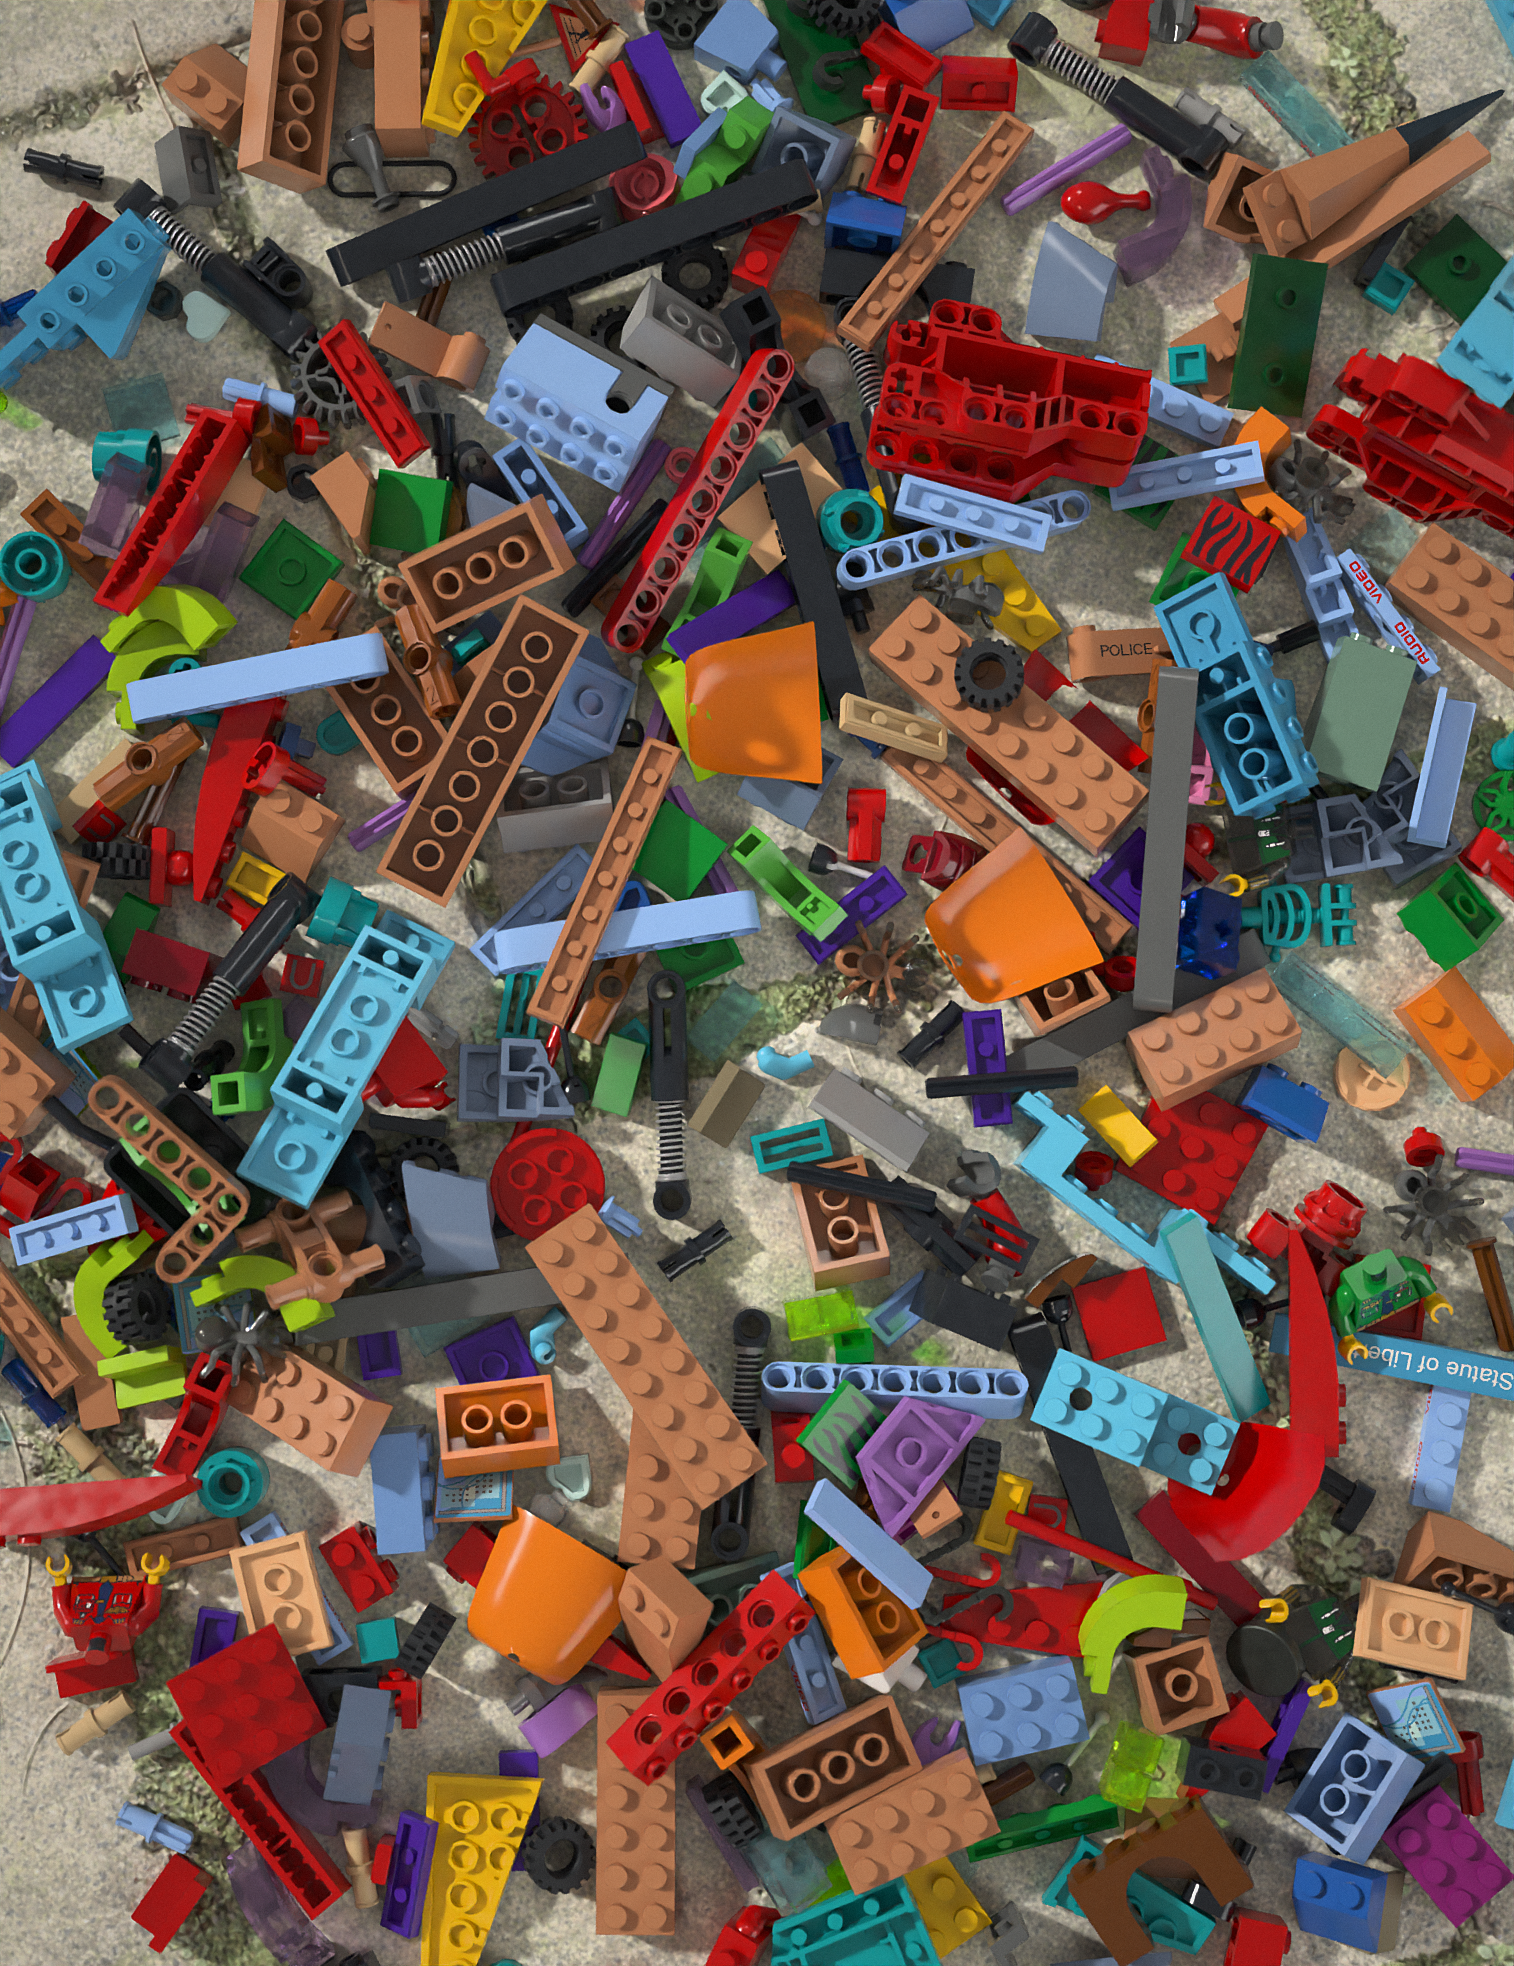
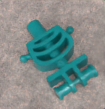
M1269 871L1266 874L1269 887L1257 892V906L1230 908L1231 929H1258L1262 945L1272 947L1269 954L1272 963L1280 961V949H1293L1304 944L1310 933L1311 923L1319 924L1320 947L1333 946L1332 927H1338L1336 946L1356 945V941L1353 938V926H1357V920H1349V910L1356 909V903H1352L1351 891L1354 888V884L1333 885V888L1336 889V903H1331L1330 883L1318 885V907L1311 908L1309 898L1301 886L1293 883L1277 885V874L1274 871ZM1289 893L1297 899L1300 909L1294 908ZM1275 895L1279 898L1281 902L1282 908L1280 910ZM1340 910L1341 920H1332L1331 911ZM1301 924L1300 932L1296 939L1289 941L1293 934L1294 925ZM1279 925H1283L1281 937L1276 939Z

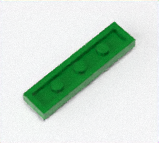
M1113 1793L1106 1795L1094 1794L1082 1801L1069 1804L1057 1803L1047 1807L1045 1810L1013 1814L1007 1819L997 1821L1001 1832L967 1846L966 1851L969 1863L1079 1837L1083 1834L1088 1835L1120 1827Z

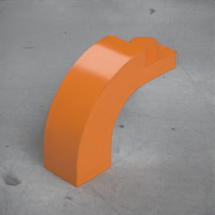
M1261 406L1244 425L1235 445L1258 441L1265 482L1235 487L1236 500L1241 510L1265 523L1268 522V525L1281 531L1280 536L1282 538L1288 535L1297 543L1307 533L1305 516L1276 495L1267 484L1269 469L1275 460L1292 444L1290 428Z
M732 1710L702 1731L699 1738L721 1771L727 1767L732 1771L764 1816L742 1762L769 1748L750 1723L739 1712Z

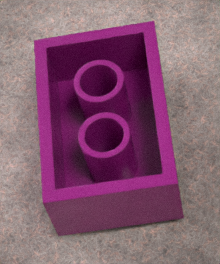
M1439 1784L1397 1813L1381 1836L1383 1842L1455 1928L1459 1927L1514 1880L1513 1873Z

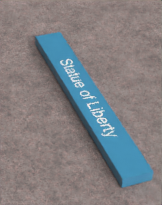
M1275 1312L1268 1347L1269 1352L1289 1356L1288 1314ZM1330 1323L1335 1344L1337 1366L1514 1401V1359L1361 1330L1353 1333V1335L1367 1348L1368 1357L1363 1359L1354 1350L1351 1354L1353 1365H1351L1339 1354L1337 1346L1342 1337L1337 1336L1334 1324Z

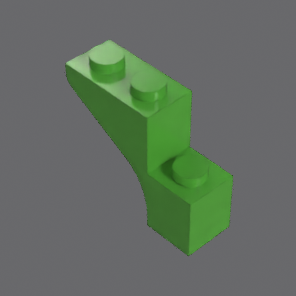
M746 96L730 108L715 141L695 156L674 205L736 182L746 165L759 152L774 113L749 96Z

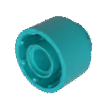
M243 1446L225 1448L212 1455L201 1466L197 1478L202 1479L203 1484L202 1488L197 1490V1494L203 1506L217 1516L233 1518L244 1515L257 1506L267 1494L270 1484L268 1466L264 1459L250 1448ZM227 1472H234L240 1476L242 1480L240 1491H232L226 1486L225 1476Z

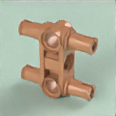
M345 1189L327 1197L313 1200L308 1210L282 1198L277 1203L276 1209L270 1211L265 1219L234 1230L236 1242L242 1253L274 1241L277 1244L279 1243L297 1274L283 1281L265 1286L266 1296L273 1310L304 1298L316 1300L320 1303L334 1302L341 1297L344 1288L350 1287L354 1283V1279L372 1271L385 1268L384 1255L377 1244L345 1256L340 1254L323 1223L353 1212L351 1198Z

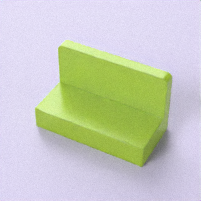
M164 1345L97 1361L98 1376L114 1379L117 1407L119 1409L133 1408L185 1395L183 1386L188 1378L186 1354H183L182 1348Z

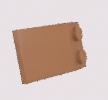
M863 1154L815 1165L868 1177ZM790 1182L815 1292L890 1275V1254L875 1200Z
M664 1556L629 1568L618 1598L627 1647L663 1683L699 1646L713 1604Z

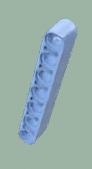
M1068 490L1016 504L1052 515L1047 538L1076 529L1089 516L1091 510L1090 500L1087 495L1078 490ZM1066 503L1073 505L1077 510V518L1067 517L1063 512L1062 505ZM935 526L852 549L846 552L838 563L835 575L839 585L844 589L859 590L932 570L938 566L950 565L1012 547L967 535L971 540V547L963 548L955 541V533L959 532ZM919 543H930L935 549V557L927 558L923 556L919 551ZM885 552L894 553L899 559V567H888L882 559V554ZM856 562L860 564L864 575L859 578L852 577L846 570V563Z
M370 633L138 680L126 684L133 723L143 724L383 676L389 673L382 634Z
M737 891L616 911L611 917L593 961L757 933L762 930L755 891ZM566 920L507 929L495 933L494 941L499 972L501 974H516L545 969Z
M779 1361L767 1365L762 1372L761 1401L771 1411L817 1413L843 1379H845L856 1388L861 1389L859 1391L884 1415H890L905 1396L978 1415L984 1419H1014L1024 1411L1029 1384L1024 1374L1013 1369ZM781 1385L784 1386V1388H774L773 1386ZM818 1386V1387H821V1388H823V1389L817 1390V1389H813V1388H811V1387ZM888 1389H897L900 1392H892ZM927 1390H934L938 1393H929ZM967 1391H971V1392H974V1393H976V1394L971 1395V1394H968V1393H966V1392H967ZM1004 1393H1012L1015 1396H1009Z

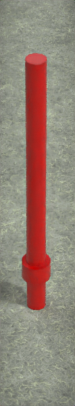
M1012 1509L1006 1515V1525L1132 1578L1143 1575H1165ZM1183 1578L1187 1592L1186 1602L1189 1601L1213 1611L1217 1606L1218 1597L1194 1587L1192 1581Z

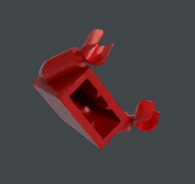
M407 1016L403 1019L361 1094L362 1102L375 1095L386 1108L396 1104L400 1108L432 1107L437 1111H441L456 1101L455 1097L450 1098L444 1092V1089L449 1086L447 1082L444 1081L438 1085L449 1072Z
M761 1905L743 1906L723 1927L704 1966H758L773 1935L774 1921L800 1910L794 1906L788 1908L785 1912L782 1909Z

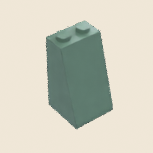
M1351 632L1350 637L1343 636L1336 641L1301 740L1306 752L1309 751L1317 762L1319 771L1316 775L1318 777L1360 792H1377L1417 661L1407 658L1409 652L1404 649L1387 645L1384 650L1371 645L1372 638Z

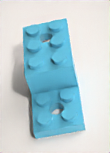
M1059 1348L1030 1418L1035 1423L1137 1467L1140 1465L1208 1495L1213 1493L1240 1426V1423L1133 1377L1130 1378L1062 1348ZM1085 1388L1091 1393L1093 1402L1088 1409L1080 1411L1072 1407L1069 1397L1074 1389ZM1184 1433H1194L1199 1437L1201 1446L1197 1453L1186 1455L1179 1450L1178 1440Z

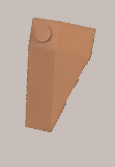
M1224 152L1208 186L1203 227L1237 243L1264 244L1242 188L1273 171L1240 155Z
M1428 1511L1407 1533L1393 1583L1442 1594L1440 1590L1441 1585L1444 1582H1452L1456 1589L1478 1599L1498 1600L1499 1604L1514 1602V1552L1463 1521Z

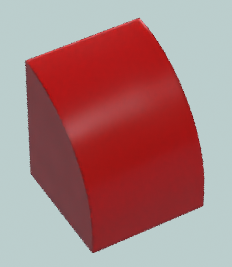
M28 1153L7 1173L0 1191V1205L28 1223L52 1193L61 1173L33 1154Z

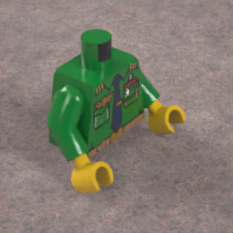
M1385 1249L1377 1254L1367 1255L1363 1261L1344 1269L1340 1273L1338 1288L1330 1298L1328 1308L1337 1336L1342 1337L1338 1343L1337 1350L1351 1365H1353L1351 1354L1354 1350L1363 1359L1368 1357L1367 1348L1354 1337L1353 1333H1357L1421 1301V1298H1425L1424 1309L1435 1323H1439L1435 1316L1438 1308L1446 1307L1450 1315H1453V1308L1442 1294L1435 1292L1437 1287L1419 1260L1407 1256L1396 1258L1391 1249Z

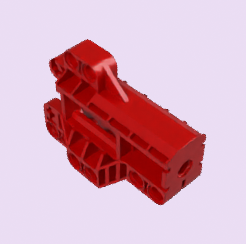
M950 299L938 300L933 304L927 323L909 320L907 325H897V320L891 325L883 353V360L889 367L886 369L881 385L879 405L876 407L871 421L866 452L867 460L873 467L883 471L902 475L909 474L936 481L940 484L1014 504L1051 475L1112 488L1119 487L1125 483L1148 427L1149 413L1147 411L1150 403L1151 384L1149 383L1152 379L1151 369L1142 370L1119 365L1118 362L1109 363L1085 358V355L1076 356L1044 349L1042 346L1038 348L1015 343L1001 330L1002 320L996 311L988 307ZM898 381L903 382L904 389L902 393L896 392ZM885 427L892 429L891 432L884 431ZM880 445L887 446L895 454L884 456L878 453L875 448ZM923 453L929 456L932 462L922 464L916 461L913 455Z
M1362 348L1358 351L1357 355L1351 356L1340 370L1333 386L1336 385L1340 391L1358 400L1357 405L1364 408L1358 418L1337 406L1325 404L1306 431L1307 438L1323 449L1365 471L1367 477L1362 484V488L1366 493L1420 524L1474 517L1514 540V415L1507 412L1504 408L1500 409L1492 403L1483 401L1471 392L1465 383L1452 378L1446 372L1418 357L1406 356V353L1403 352L1395 362L1379 353L1376 359L1365 355L1368 351L1367 348Z

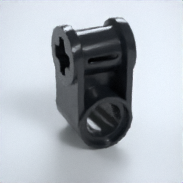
M266 236L263 239L264 245L250 260L244 259L241 265L291 309L298 310L306 307L313 298V288L308 278L282 248ZM291 282H301L297 290L285 292L286 287Z
M465 440L455 447L452 459L467 486L465 487L467 491L469 485L473 483L509 502L515 499L503 475L496 468L492 458L479 442ZM471 455L476 457L477 462L473 467L469 465L468 457Z

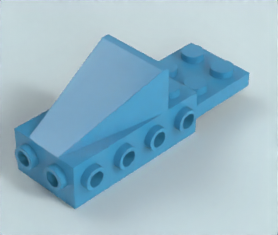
M128 208L16 313L27 326L0 350V389L3 387L6 391L15 385L22 377L19 371L29 362L32 365L38 363L48 354L49 349L59 351L66 349L70 351L75 350L88 337L84 332L89 335L110 359L123 361L128 356L166 257L173 250L166 242L170 238L169 234L156 220H152L150 217L145 219L140 213Z
M1217 572L1153 607L1178 667L1199 668L1195 714L1196 729L1206 745L1211 757V765L1219 776L1225 790L1227 803L1235 816H1253L1254 820L1274 813L1276 811L1274 805L1286 799L1288 803H1293L1310 795L1308 789L1320 783L1316 775L1319 769L1314 756L1309 751L1306 752L1301 740L1303 730L1297 720L1292 680L1274 677L1270 668L1273 666L1272 657L1266 647L1253 641L1225 573Z

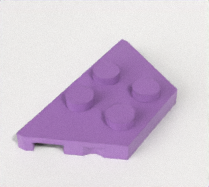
M904 1396L857 1454L856 1459L881 1527L889 1536H895L986 1421L983 1417Z

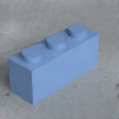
M518 438L492 455L496 468L499 469L520 504L539 494H543L570 551L590 538L587 526L530 444Z

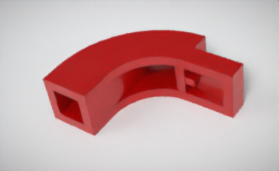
M202 1351L183 1386L185 1397L179 1415L152 1466L154 1471L165 1476L179 1474L194 1476L205 1453H208L229 1407L226 1400L238 1378V1375H233L232 1365L219 1359L215 1368L206 1377L202 1376L200 1372L205 1368L210 1359V1355Z

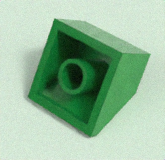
M1457 862L1450 865L1409 899L1396 913L1401 919L1404 928L1409 933L1414 934L1425 947L1430 959L1439 964L1445 972L1478 951L1505 920Z

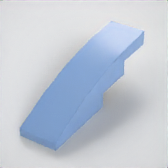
M1313 507L1305 509L1307 511L1303 514L1306 518L1307 533L1297 543L1288 535L1282 539L1310 621L1311 619L1314 620L1319 629L1321 640H1318V643L1328 664L1337 639L1343 636L1350 637L1351 632L1358 634L1359 632L1352 618L1355 611L1340 579L1343 572L1322 524H1315L1313 521Z

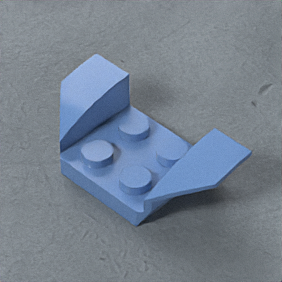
M588 634L521 765L552 777L614 753L637 684L619 672L600 638Z

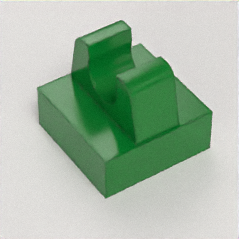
M871 1328L833 1330L836 1364L860 1362L862 1364H871V1362H875Z

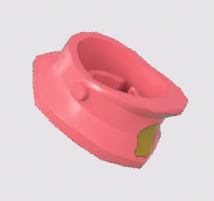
M647 153L648 157L610 175L609 187L614 186L623 215L630 222L674 205L681 186L678 181V175L673 172V163L663 156Z

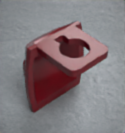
M934 831L933 837L912 835L905 853L902 870L908 873L922 874L921 880L935 889L944 892L951 884L987 855V850L966 837L949 832ZM923 845L924 850L927 851L925 859L921 858L915 864V852L918 847Z

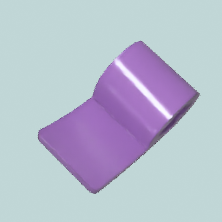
M582 1684L571 1685L540 1711L531 1713L518 1725V1728L542 1759L559 1748L597 1715V1705Z

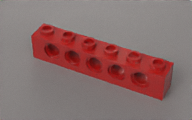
M773 1569L605 1743L629 1772L649 1787L655 1780L660 1779L667 1772L669 1765L683 1751L689 1749L696 1742L697 1736L711 1722L717 1720L724 1713L726 1706L740 1692L745 1691L752 1684L754 1677L768 1663L773 1662L780 1655L782 1648L796 1634L801 1633L808 1626L810 1619L816 1612ZM774 1617L772 1623L765 1627L767 1621ZM746 1646L744 1652L741 1655L737 1656L739 1650L742 1647ZM718 1674L716 1681L709 1685L711 1679ZM690 1703L687 1711L681 1714L683 1708ZM661 1733L659 1740L653 1743L655 1737Z

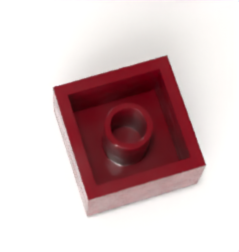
M136 928L121 972L132 975L130 981L132 984L162 992L164 986L169 988L167 996L197 1004L196 1000L201 998V994H205V988H209V983H214L212 973L224 957Z

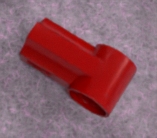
M848 787L846 821H849L848 862L880 863L882 823L885 822L886 789Z
M1483 827L1461 851L1458 859L1475 875L1487 878L1514 903V855L1508 851L1510 849L1508 843L1498 833L1490 828Z

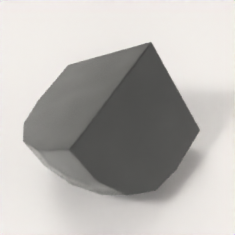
M863 1004L842 1005L832 1009L822 1019L816 1033L876 1046L881 1029L880 1023L883 1009Z

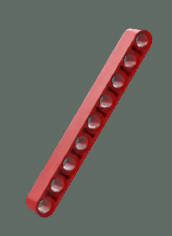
M761 348L750 357L602 623L600 629L601 638L607 646L625 653H633L639 650L645 642L793 376L795 363L787 351ZM771 357L776 362V369L772 375L767 370V363ZM754 390L758 401L756 406L751 409L748 404V398ZM736 424L739 428V436L735 442H732L729 432L731 427ZM715 458H718L721 467L717 475L713 476L711 464ZM697 491H700L702 502L697 509H694L692 498ZM681 524L684 534L682 539L676 543L673 538V532ZM660 558H663L665 569L661 575L656 576L655 564ZM645 591L647 596L646 603L638 610L636 598L641 592ZM627 625V638L619 643L617 639L618 630L621 626Z

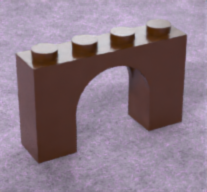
M1198 1793L1191 1798H1180L1170 1806L1167 1813L1159 1818L1152 1817L1143 1821L1137 1827L1136 1832L1124 1840L1117 1838L1105 1846L1103 1853L1092 1860L1087 1858L1079 1861L1067 1875L1069 1892L1119 1966H1127L1155 1949L1150 1929L1126 1894L1130 1877L1144 1862L1157 1857H1174L1185 1861L1199 1873L1221 1907L1255 1887L1250 1870Z

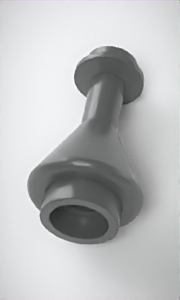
M366 123L351 128L344 134L346 142L342 146V151L369 176L377 196L372 201V206L377 207L379 213H385L397 208L400 205L398 201L400 193L390 191L382 171L383 149L372 124Z

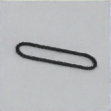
M344 161L337 163L329 171L327 178L328 187L335 195L343 198H377L375 192H342L334 186L333 176L335 172L344 167H359L355 162ZM383 161L382 167L442 166L451 173V183L444 190L396 191L400 193V197H440L449 194L456 186V171L446 161Z

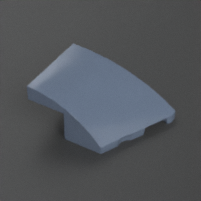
M1048 221L1034 273L1025 334L1101 341L1105 303H1114L1118 263L1095 250L1084 240L1071 234L1061 227L1059 223Z
M1402 748L1394 754L1391 763L1382 776L1378 791L1371 792L1369 797L1363 802L1367 814L1372 820H1375L1383 831L1382 834L1403 859V864L1382 868L1395 889L1402 887L1462 850V845L1451 830H1449L1446 849L1407 841L1420 774Z
M1355 794L1319 799L1312 804L1287 808L1288 813L1285 815L1287 840L1291 849L1295 850L1296 855L1285 861L1284 857H1282L1281 867L1284 884L1315 881L1403 864L1401 855L1393 849L1382 834L1381 828L1375 820L1370 818L1366 808ZM1311 817L1314 833L1298 836L1296 820Z
M502 1038L498 1046L459 1045L457 1122H525L573 1118L575 1110L569 1104L563 1092L560 1079L547 1059L548 1055L541 1040Z
M403 1161L402 1172L413 1235L420 1243L422 1249L421 1256L426 1265L422 1268L425 1278L500 1269L502 1259L492 1229L496 1210L487 1179L471 1175L462 1176L454 1171L443 1168L436 1172L416 1167L415 1161Z

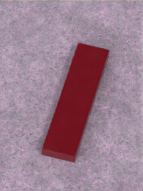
M1160 1488L1133 1515L1205 1592L1218 1597L1217 1605L1237 1627L1247 1621H1251L1264 1609L1260 1608L1259 1602L1264 1598L1229 1561L1216 1562L1207 1550L1177 1518L1169 1501L1173 1500Z

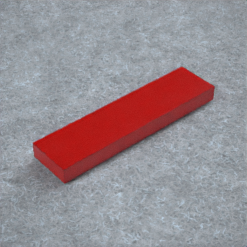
M343 319L317 343L397 468L404 469L430 448L431 445L351 320Z

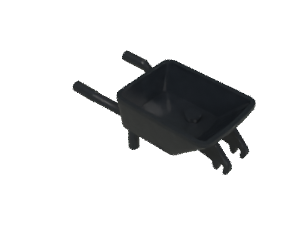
M129 1023L117 1033L141 1058L152 1046ZM178 1087L169 1093L164 1089L167 1094L154 1107L249 1191L250 1203L245 1214L246 1218L201 1262L204 1266H212L238 1246L235 1239V1229H240L265 1219L270 1211L275 1210L277 1203L282 1197L237 1176L236 1170L250 1146L218 1115H213V1110L194 1091L187 1087ZM55 1095L43 1105L70 1133L109 1151L103 1161V1168L107 1175L126 1193H130V1197L171 1237L191 1217L186 1207L162 1182L136 1165L120 1141L83 1124ZM234 1195L232 1197L233 1201L241 1208L240 1199ZM198 1224L193 1227V1233L198 1239L209 1240Z

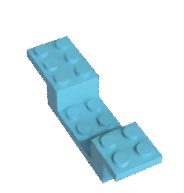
M1514 254L1491 284L1490 290L1436 360V362L1443 366L1444 371L1454 379H1461L1475 390L1480 399L1487 403H1493L1500 409L1514 392Z
M33 759L0 775V930L13 967L34 983L56 1048L65 1054L134 1021V1017L97 920L79 905L53 834L54 831L63 826L41 766Z
M388 909L376 929L368 925L364 926L273 1083L270 1092L275 1104L236 1170L237 1176L308 1210L364 1110L361 1098L364 1088L410 1007L420 1011L455 948L454 941Z
M1037 1090L1030 1093L1028 1091L1020 1092L1011 1102V1106L1040 1127L1013 1162V1165L1162 1280L1173 1284L1178 1283V1278L1159 1231L1192 1212L1199 1217L1215 1261L1221 1268L1254 1292L1267 1295L1276 1284L1275 1281L1267 1276L1271 1270L1254 1257L1249 1258L1246 1255L1242 1257L1236 1251L1240 1246L1223 1233L1218 1234L1215 1231L1213 1233L1208 1231L1206 1226L1209 1222L1192 1209L1189 1211L1185 1208L1182 1210L1169 1209L1150 1235L1133 1222L1125 1221L1121 1223L1115 1218L1119 1212L1101 1198L1097 1199L1095 1197L1092 1200L1084 1193L1088 1188L1072 1175L1064 1174L1063 1177L1061 1176L1089 1140L1082 1133L1085 1127L1069 1114L1059 1116L1051 1110L1054 1103Z

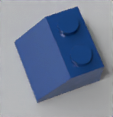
M881 0L880 6L877 8L886 23L929 53L940 49L974 29V23L966 0Z
M850 190L842 191V193L833 192L826 219L824 248L847 245L855 248L856 252L871 254L872 251L881 250L894 254L900 246L907 206H900L881 198L878 200L863 198L862 194Z
M1268 1063L1266 1067L1260 1065L1253 1068L1234 1106L1263 1121L1271 1128L1298 1143H1316L1329 1106V1102L1320 1098L1322 1091L1305 1082H1301L1300 1086L1289 1081L1286 1079L1289 1073L1274 1064Z
M1315 1851L1298 1857L1292 1900L1300 1930L1376 1953L1378 1950L1388 1873Z

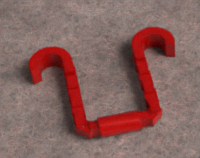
M0 1132V1142H9L14 1148V1154L0 1172V1187L4 1183L7 1173L18 1164L24 1152V1142L21 1137L9 1140L2 1132ZM72 1177L65 1180L56 1189L49 1202L45 1204L38 1217L33 1221L48 1217L54 1210L55 1205H58L69 1189H78L82 1192L83 1200L79 1206L90 1204L93 1199L91 1184L80 1177ZM0 1214V1233L11 1239L9 1228L17 1225Z
M989 1553L979 1554L980 1562L987 1563L991 1568V1576L987 1580L960 1575L948 1570H940V1568L929 1565L924 1566L933 1575V1578H941L944 1581L960 1583L963 1586L977 1589H986L995 1585L1001 1576L999 1561ZM924 1624L928 1631L927 1634H930V1636L949 1639V1641L966 1644L972 1648L974 1652L972 1661L969 1663L960 1661L954 1669L960 1672H968L976 1669L981 1664L983 1648L976 1638L953 1630L948 1631L945 1628Z

